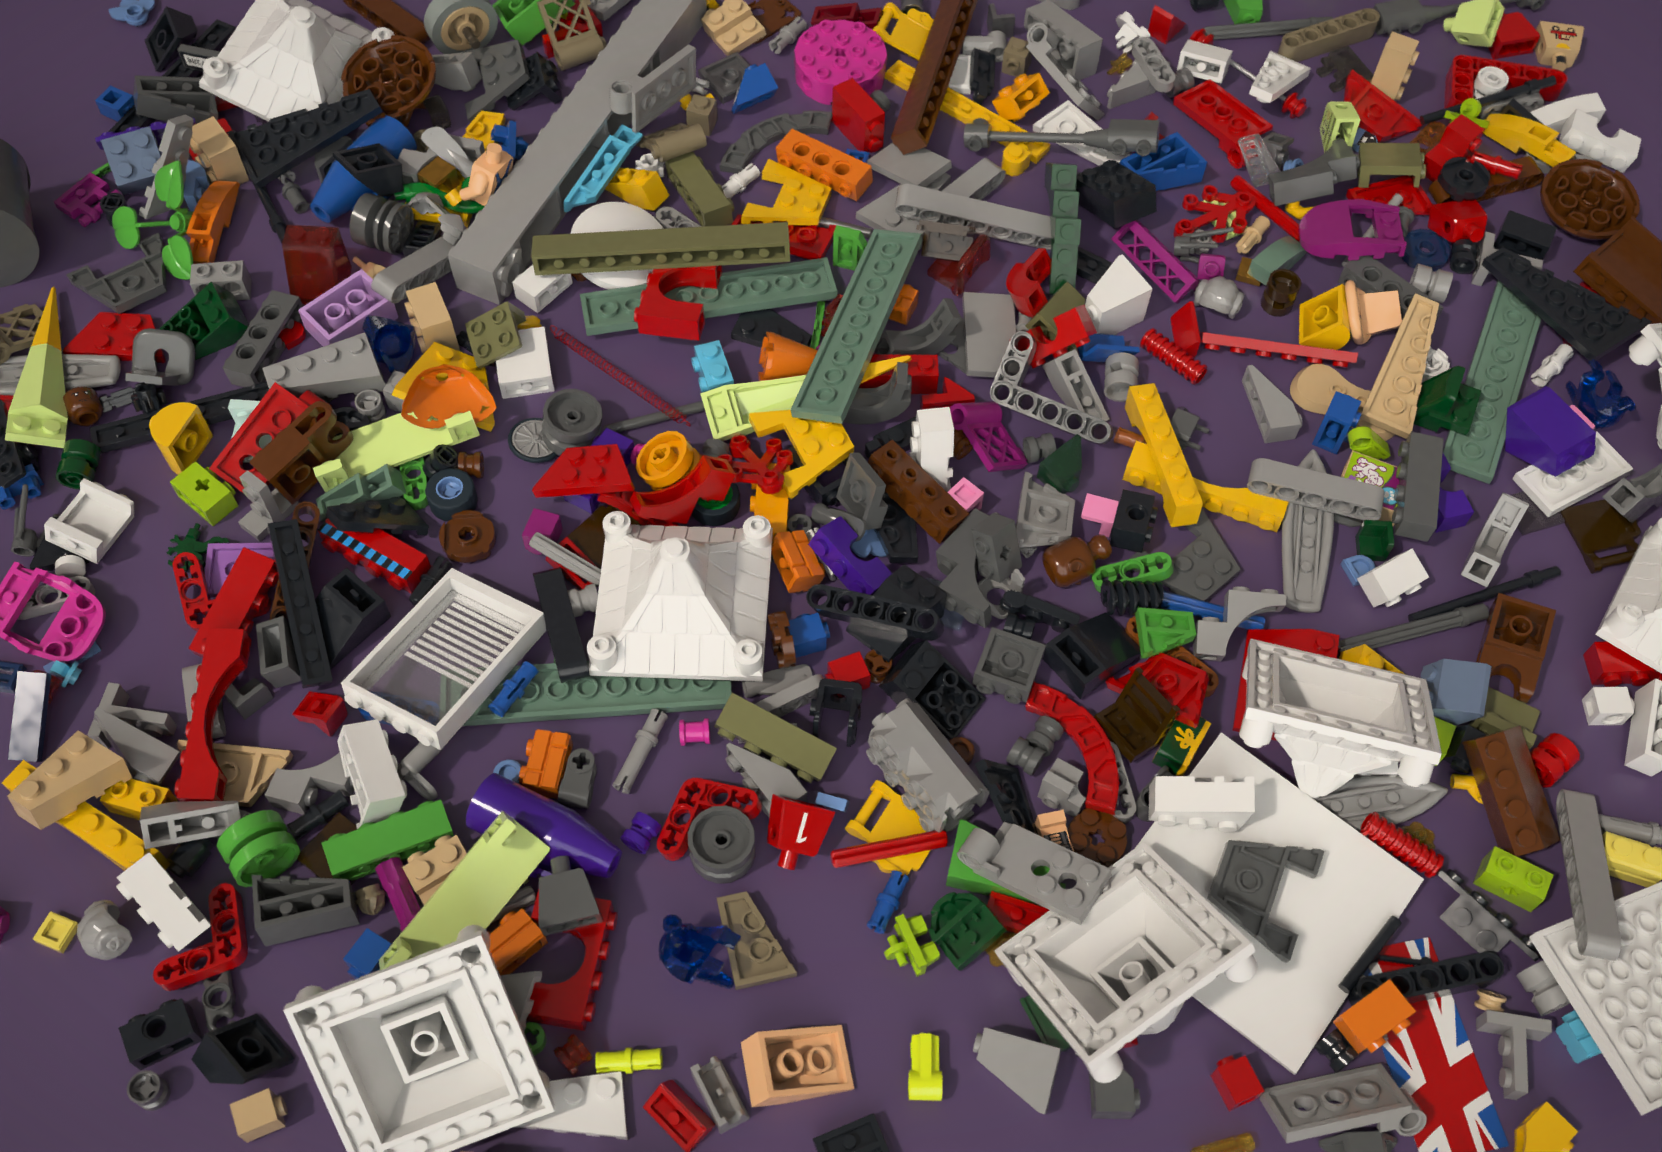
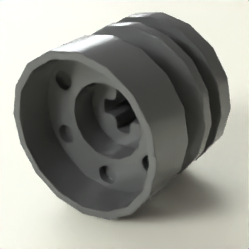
M372 193L363 194L356 202L351 214L350 236L353 242L369 248L376 247L378 250L392 255L400 254L413 231L414 214L412 208L406 203H399L396 200L388 201L379 195Z

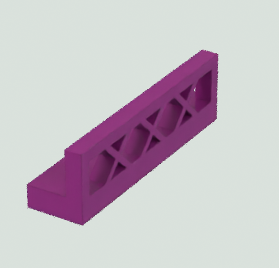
M1138 220L1123 225L1111 238L1177 304L1191 289L1195 291L1201 282ZM1131 230L1134 233V244L1125 245L1121 239ZM1148 247L1150 249V260L1141 261L1139 259V248ZM1155 264H1166V276L1155 275ZM1181 279L1185 285L1175 295L1171 291V280Z

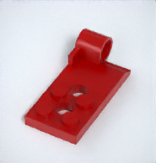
M1211 79L1174 97L1173 105L1220 140L1219 148L1227 153L1228 161L1234 168L1240 169L1258 159L1260 145L1255 138L1272 130L1273 125Z
M275 382L209 469L243 493L244 486L239 477L247 470H244L242 463L246 457H255L262 450L259 446L260 438L263 435H270L273 440L280 431L291 424L310 405L317 401H326L310 390L305 391L297 398ZM325 412L318 414L316 422L325 416ZM255 468L248 470L267 484V486L270 484Z

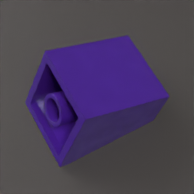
M1545 386L1507 407L1505 451L1556 477L1594 455L1596 432L1550 387Z

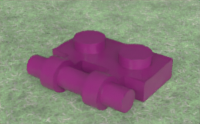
M90 172L57 198L54 204L58 210L72 219L83 214L78 219V222L83 227H86L91 222L96 223L103 213L100 202L93 208L90 206L97 200L100 201L111 189L107 182ZM116 189L111 192V193H119V194H121V193H120L118 190H116Z

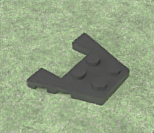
M519 40L461 52H473L477 65L481 68L486 91L485 94L465 103L467 118L470 122L474 120L480 111L487 109L490 112L496 107L495 102L503 95L508 97L530 79L523 45Z
M156 233L139 241L138 245L146 257L99 279L95 278L88 265L66 275L72 285L120 314L167 292L165 266L162 259L163 240L159 233Z
M1201 509L1197 524L1185 525L1197 538L1172 559L1173 574L1160 582L1169 587V591L1175 594L1207 602L1232 581L1241 569L1206 513ZM1143 549L1142 553L1136 552L1129 559L1148 555V553ZM1160 563L1157 564L1158 569L1163 568ZM1146 566V567H1144V568H1145L1146 573H1148V572H1149L1148 566ZM1133 568L1128 570L1131 573L1133 572V570L1140 573L1139 569Z
M1229 840L1225 844L1207 899L1276 957L1287 963L1291 960L1298 934L1268 922L1284 868L1286 867L1314 879L1318 874L1325 851L1321 849L1304 850L1293 846L1275 847L1263 843Z

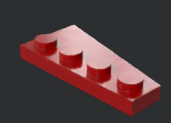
M738 214L731 225H741L742 214ZM751 221V224L763 223V221ZM788 225L790 254L809 260L824 258L834 240L836 225H829V228L817 227V225Z

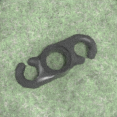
M230 970L221 973V976L216 981L205 979L203 982L205 990L202 995V1003L209 1031L218 1028L216 1023L221 1017L234 1018L235 1013L232 1008L235 1004L236 996L233 990ZM219 991H226L227 998L225 1002L219 1006H212L211 999L213 995Z

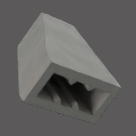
M984 1027L983 1034L977 1033L973 1052L978 1053L977 1060L1036 1111L1047 1114L1061 1049Z

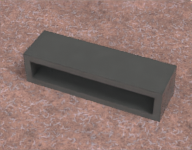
M1411 431L1407 440L1400 443L1398 456L1402 457L1396 471V478L1400 479L1394 493V500L1398 502L1392 515V523H1395L1394 535L1428 542L1437 528L1444 438Z

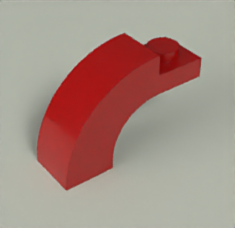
M1038 248L1024 263H1016L1006 279L1007 289L1017 310L1028 317H1034L1048 302L1040 285L1050 274L1051 259L1046 248Z

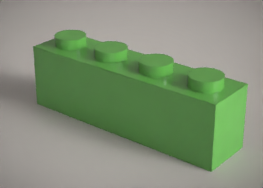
M440 799L435 802H423L417 808L407 812L393 813L388 819L377 823H365L358 830L347 834H335L327 841L322 842V846L333 879L353 881L376 872L375 868L390 858L400 857V860L404 862L416 852L423 851L426 853L435 848L434 843L439 838L445 835H451V837L454 835Z

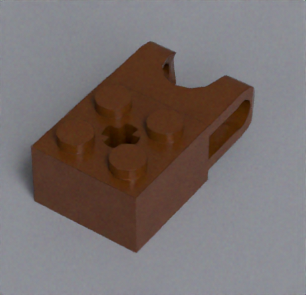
M317 401L310 405L284 430L280 431L249 463L293 505L318 482L313 468L320 466L326 461L335 460L352 443L353 434L347 425L337 421L336 413L328 403ZM325 412V416L316 422L318 414ZM343 433L340 439L332 440L336 434Z
M1498 593L1489 610V617L1486 621L1476 662L1486 663L1491 666L1490 678L1494 675L1508 678L1514 685L1513 698L1520 702L1528 703L1535 692L1556 610Z

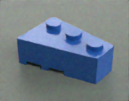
M1175 132L1159 140L1157 153L1140 156L1136 152L1120 160V164L1153 183L1156 191L1202 182L1207 161L1178 132Z

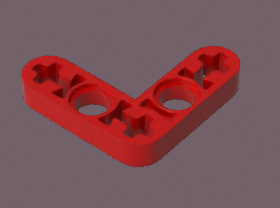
M183 552L174 558L173 571L185 620L192 629L198 631L201 624L193 621V619L198 618L197 613L199 612L206 616L214 600L210 599L200 560L193 553ZM187 560L194 564L190 566V572L194 578H188L187 572L181 568L185 566V561ZM192 585L201 587V594L195 599H190L186 596L187 589ZM267 594L265 595L267 596V601L264 608L260 612L257 611L254 618L262 616L270 610L271 599Z
M690 778L683 783L658 837L657 849L665 859L669 861L678 860L684 856L688 849V831L691 823L702 811L713 806H729L739 809L751 820L762 811V801L755 791L702 778ZM721 793L728 794V798L724 803L714 804L717 795ZM751 800V801H752V805H746L745 809H744V808L742 807V805L740 804V803L748 804L749 801ZM690 813L691 816L687 823L683 825L677 824V819L680 815ZM676 841L677 845H676V846H671V847L669 848V850H668V848H667L668 844H669V845H673L674 842Z
M219 884L209 894L208 903L213 942L161 961L154 969V981L164 990L174 991L236 968L246 960L248 945L242 897L231 884ZM225 900L226 906H227L229 909H226V908L221 904V902H223V901ZM235 919V924L230 930L221 931L222 925L227 920ZM228 941L236 948L232 950V953ZM208 957V961L203 968L194 970V965L198 959Z

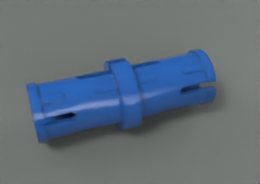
M527 661L523 662L513 677L503 683V689L492 703L488 705V708L497 716L504 717L517 698L521 699L525 694L523 690L535 675L539 673L537 668Z
M893 870L883 893H879L876 898L877 905L866 924L869 929H873V926H875L874 932L879 934L885 933L893 912L897 911L900 906L899 899L910 880L907 875L900 878L902 875L900 871Z

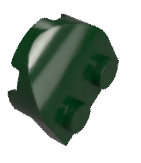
M951 892L946 894L936 902L931 910L930 936L933 942L939 945L959 971H962L1007 931L991 909L971 893Z

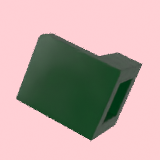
M1364 520L1355 536L1357 555H1364L1372 561L1385 562L1394 547L1392 522Z

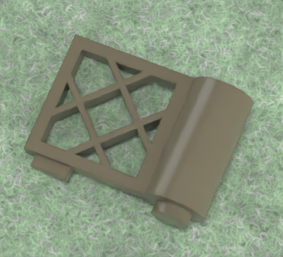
M541 0L536 2L553 47L556 63L561 71L597 59L599 52L607 46L603 36L600 37L596 32L587 6L591 4L590 0H579L580 4L577 11L565 6L567 0H563L562 4L557 0ZM552 2L560 7L555 19L547 15L544 5ZM564 9L575 14L570 27L559 21ZM578 17L586 20L589 31L581 33L574 29ZM557 24L568 29L565 39L558 42L554 34ZM572 32L577 34L575 36L570 37Z
M678 123L643 136L636 145L640 148L645 147L649 149L655 160L658 159L662 163L706 147L707 141L700 124L688 126Z
M36 304L21 305L13 308V311L0 314V324H11L10 328L0 326V364L6 362L10 358L11 353L31 347L43 311ZM32 314L36 316L35 320L23 318ZM20 325L30 327L29 331L17 329V327ZM12 336L25 338L16 342L11 340Z

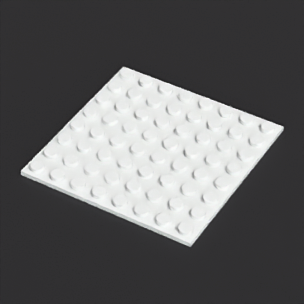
M1221 732L1189 776H1195V781L1215 782V776H1225V782H1245V776H1255V812L1239 830L1232 833L1221 832L1215 827L1191 829L1188 827V824L1176 823L1174 826H1162L1158 824V821H1155L1136 847L1145 842L1252 943L1256 951L1253 953V956L1257 962L1258 969L1251 979L1240 983L1232 982L1223 972L1217 975L1205 987L1194 992L1192 997L1295 1075L1348 996V993L1343 992L1338 985L1391 916L1400 917L1424 879ZM1229 840L1263 843L1275 847L1293 846L1304 850L1321 849L1325 851L1318 874L1314 879L1286 867L1284 868L1268 922L1298 934L1291 960L1287 963L1281 961L1207 899L1225 844Z

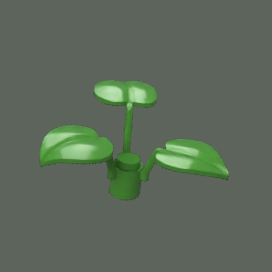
M174 161L160 168L155 176V189L158 198L161 201H166L167 208L177 211L170 217V221L137 223L136 211L131 207L122 206L114 212L112 225L117 241L126 249H133L139 244L140 232L138 227L171 225L179 233L168 238L169 245H166L162 250L163 263L167 271L174 277L189 280L193 256L190 245L183 236L187 235L188 225L194 211L180 208L184 198L181 161Z

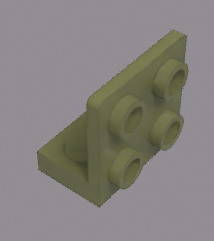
M506 301L465 323L478 368L482 369L522 347L517 326L526 321L524 311Z
M1488 686L1484 716L1471 720L1469 725L1486 735L1520 725L1528 749H1530L1537 737L1532 732L1540 711Z

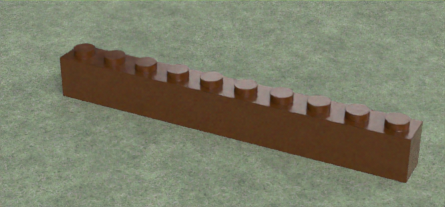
M941 0L891 135L894 145L899 148L903 155L928 145L978 0Z

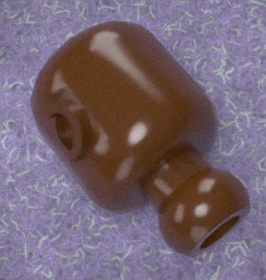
M1102 534L1093 536L1087 543L1080 537H1070L1047 548L1043 552L1042 561L1046 573L1053 584L1059 588H1066L1073 584L1080 585L1082 580L1092 576L1096 571L1095 561L1109 558L1112 554V547L1106 536Z

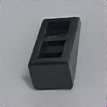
M419 220L403 247L404 256L407 257L422 248L417 246L424 247L440 238L442 233L441 223Z

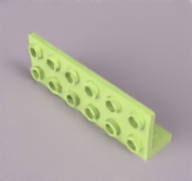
M471 411L455 414L451 418L444 420L445 426L434 429L416 426L405 420L401 413L352 430V443L335 460L326 461L320 466L314 467L313 470L324 491L328 492L357 473L366 477L385 464L396 467L431 454L438 445L453 446L480 436ZM414 412L408 413V415H413L414 418L418 419ZM430 416V418L427 421H437L438 419L434 418L433 416ZM343 434L334 437L332 440L340 439Z
M502 810L379 959L380 970L455 942L459 932L466 926L478 925L486 929L547 855L550 847Z

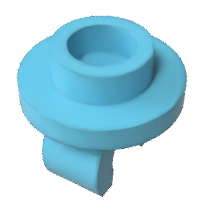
M56 660L50 669V673L64 678L61 687L65 688L68 683L71 685L75 684L82 670L77 668L79 662L76 660L72 667Z

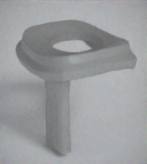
M1015 569L1011 573V579L1008 577L1001 583L985 577L977 584L984 598L989 602L987 593L994 588H1000L1006 592L1012 589V591L1015 590V592L1023 593L1025 577H1023L1019 569ZM990 603L992 616L998 619L1007 618L1008 613L1004 612L1000 605Z

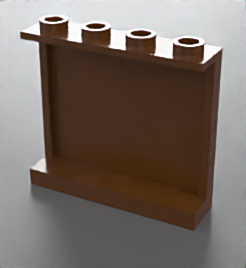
M1632 217L1595 252L1592 251L1573 272L1614 307L1619 309L1622 306L1630 310L1628 314L1640 320L1645 317L1652 321L1651 324L1662 323V241Z

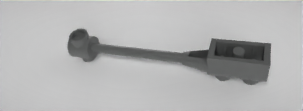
M1393 0L1375 4L1373 9L1380 14L1375 33L1377 35L1388 34L1389 37L1392 32L1400 34L1403 30H1408L1411 34L1417 33L1424 24L1444 15L1457 13L1459 5L1462 3L1441 7L1421 5L1419 0ZM1499 0L1501 4L1515 2L1520 8L1530 6L1532 10L1539 9L1545 2V0Z
M977 118L972 123H966L964 146L972 151H979L981 148H990L991 141L1084 143V145L1113 152L1115 155H1123L1125 152H1137L1140 156H1147L1149 153H1157L1160 120L1111 119L1109 128L1089 131L1083 134L992 131L991 124L988 121Z

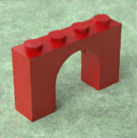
M722 266L653 269L652 273L648 274L646 290L641 292L640 306L636 307L634 311V322L638 323L639 334L699 341L705 325L704 305L676 301L664 295L670 290L681 286L717 289L722 275Z
M539 889L531 915L532 921L538 927ZM595 898L603 922L563 931L577 937L584 944L585 958L583 964L573 977L557 984L535 982L530 996L534 1003L526 1021L585 1031L587 1021H593L596 1003L592 1002L595 991H600L603 972H600L602 960L607 961L611 943L607 939L609 931L615 930L618 912H614L611 900Z

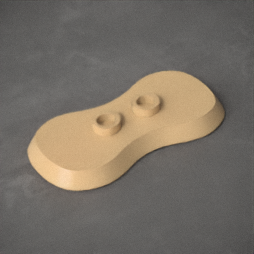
M1312 364L1301 369L1292 380L1290 386V395L1296 404L1307 411L1324 415L1336 391L1360 400L1361 404L1357 410L1360 413L1370 393L1369 390L1359 388L1348 382L1335 369L1324 364ZM1359 419L1356 427L1366 426L1371 428L1384 441L1391 439L1395 435Z

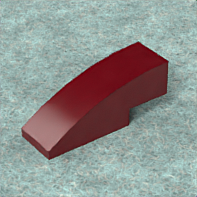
M858 3L815 7L811 25L820 24L823 20H847L863 22L867 27L873 29L881 20L883 11L882 8L860 10Z

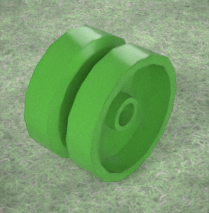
M262 810L249 814L233 823L219 837L216 846L225 863L229 864V869L238 885L252 887V875H262L263 878L274 879L289 869L298 859L300 853L299 846L292 834L287 832L286 824L278 812Z

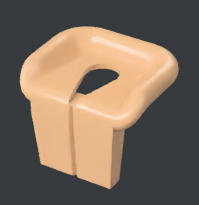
M1349 280L1345 283L1350 330L1355 344H1365L1371 335L1399 328L1402 316L1398 291L1366 294L1356 287L1354 281Z

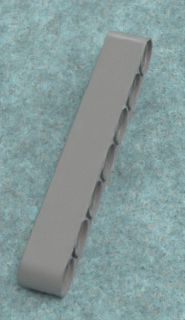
M983 158L942 191L982 200L1003 182L1006 172L988 158ZM907 218L891 230L921 233L922 244L919 250L922 248L924 231L916 230L919 220Z
M902 184L898 187L895 212L899 216L914 220L976 227L975 234L1051 250L1050 216L913 184Z
M1561 789L1556 800V814L1578 951L1584 956L1616 961L1621 951V935L1595 796L1589 793Z

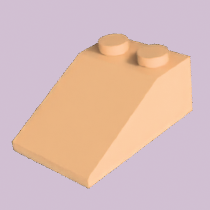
M842 1025L760 1031L741 1042L752 1107L785 1104L854 1089Z

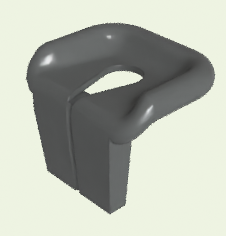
M152 328L141 330L133 340L131 372L126 373L125 381L171 386L187 384L194 376L195 346L193 341L186 334L177 331ZM158 349H165L169 354L165 372H158L155 352Z

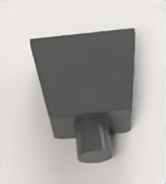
M558 856L551 859L553 874L539 878V928L543 935L546 936L603 922L583 868L571 870L568 856Z

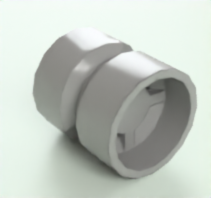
M1417 263L1411 276L1410 284L1434 301L1443 304L1452 283L1453 273L1441 269L1434 272L1432 267Z
M1121 352L1112 354L1106 359L1104 394L1107 398L1118 402L1126 401L1129 386L1138 385V358L1132 354Z
M1544 960L1516 975L1524 990L1533 993L1534 996L1531 1001L1540 1016H1545L1570 1004Z

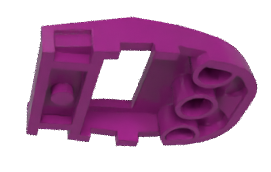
M1364 199L1340 200L1320 204L1303 216L1298 229L1300 244L1303 249L1314 256L1334 259L1336 255L1348 256V260H1359L1360 256L1372 255L1373 259L1384 258L1385 253H1398L1399 257L1404 256L1407 243L1404 241L1401 227L1400 207ZM1352 213L1365 214L1366 218L1372 219L1375 238L1353 236L1350 218Z

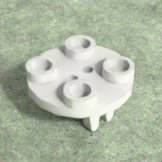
M1126 11L1116 18L1120 31L1115 36L1117 41L1120 40L1117 43V49L1126 47L1123 50L1124 55L1133 50L1134 41L1137 38L1151 37L1150 33L1143 26L1139 28L1134 23V18Z

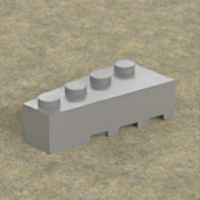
M1050 0L1026 8L1024 27L1027 31L1032 25L1043 23L1057 34L1058 44L1050 54L1052 57L1058 60L1077 80H1082L1096 74L1103 41L1100 36Z
M365 332L262 368L269 389L276 382L297 398L307 390L312 391L319 397L336 398L338 394L354 393V395H357L364 390L377 389L378 392H381L386 385L374 350Z

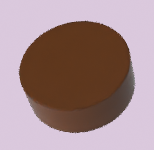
M963 737L951 739L949 743L966 764L969 765L975 753L973 744Z

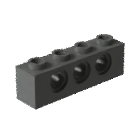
M1370 255L1360 256L1359 260H1351L1344 266L1338 283L1344 286L1347 281L1352 280L1355 282L1356 287L1366 294L1398 291L1402 320L1415 293L1433 300L1382 263L1373 259ZM1439 304V307H1438V312H1437V317H1436L1435 323L1437 322V320H1438V318H1439V316H1440V314H1441V312H1442V310H1443V308H1444V307L1441 306L1440 304Z
M272 290L267 299L263 301L260 310L254 319L251 320L244 335L238 340L237 346L224 363L223 370L231 384L247 387L265 382L266 378L262 368L275 364L286 348L278 335L285 328L292 329L294 321L302 322L298 310L303 307L299 296Z

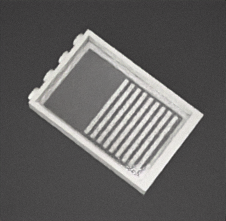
M451 568L341 682L345 694L344 698L353 708H361L369 712L374 719L384 720L393 725L397 731L401 733L407 732L416 737L423 745H431L441 750L546 632L544 613Z

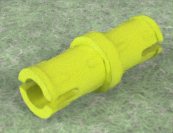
M626 1047L625 1051L596 1052V1072L599 1074L625 1071L626 1074H633L634 1071L660 1070L663 1067L662 1049L633 1050L632 1047Z

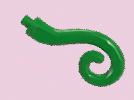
M470 177L465 178L461 189L468 187ZM425 183L403 184V191L394 193L396 201L406 199L407 204L411 201V198L420 192L438 194L444 208L465 214H477L485 207L472 199L468 201L462 200L456 206H452L444 197L448 193Z

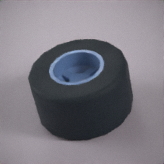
M451 468L441 470L434 474L427 482L425 489L426 498L430 510L437 518L449 521L455 513L475 510L478 497L473 479L466 472Z

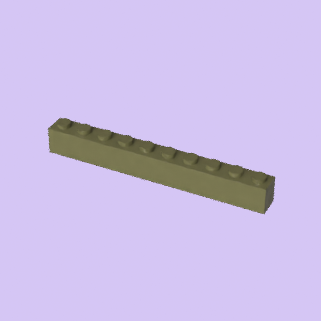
M788 222L534 235L532 238L531 257L535 276L790 262Z

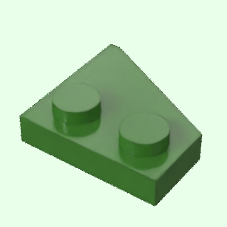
M836 225L833 240V266L855 271L867 245V241L860 230Z
M1138 607L1135 613L1140 653L1143 659L1193 642L1196 637L1193 612Z

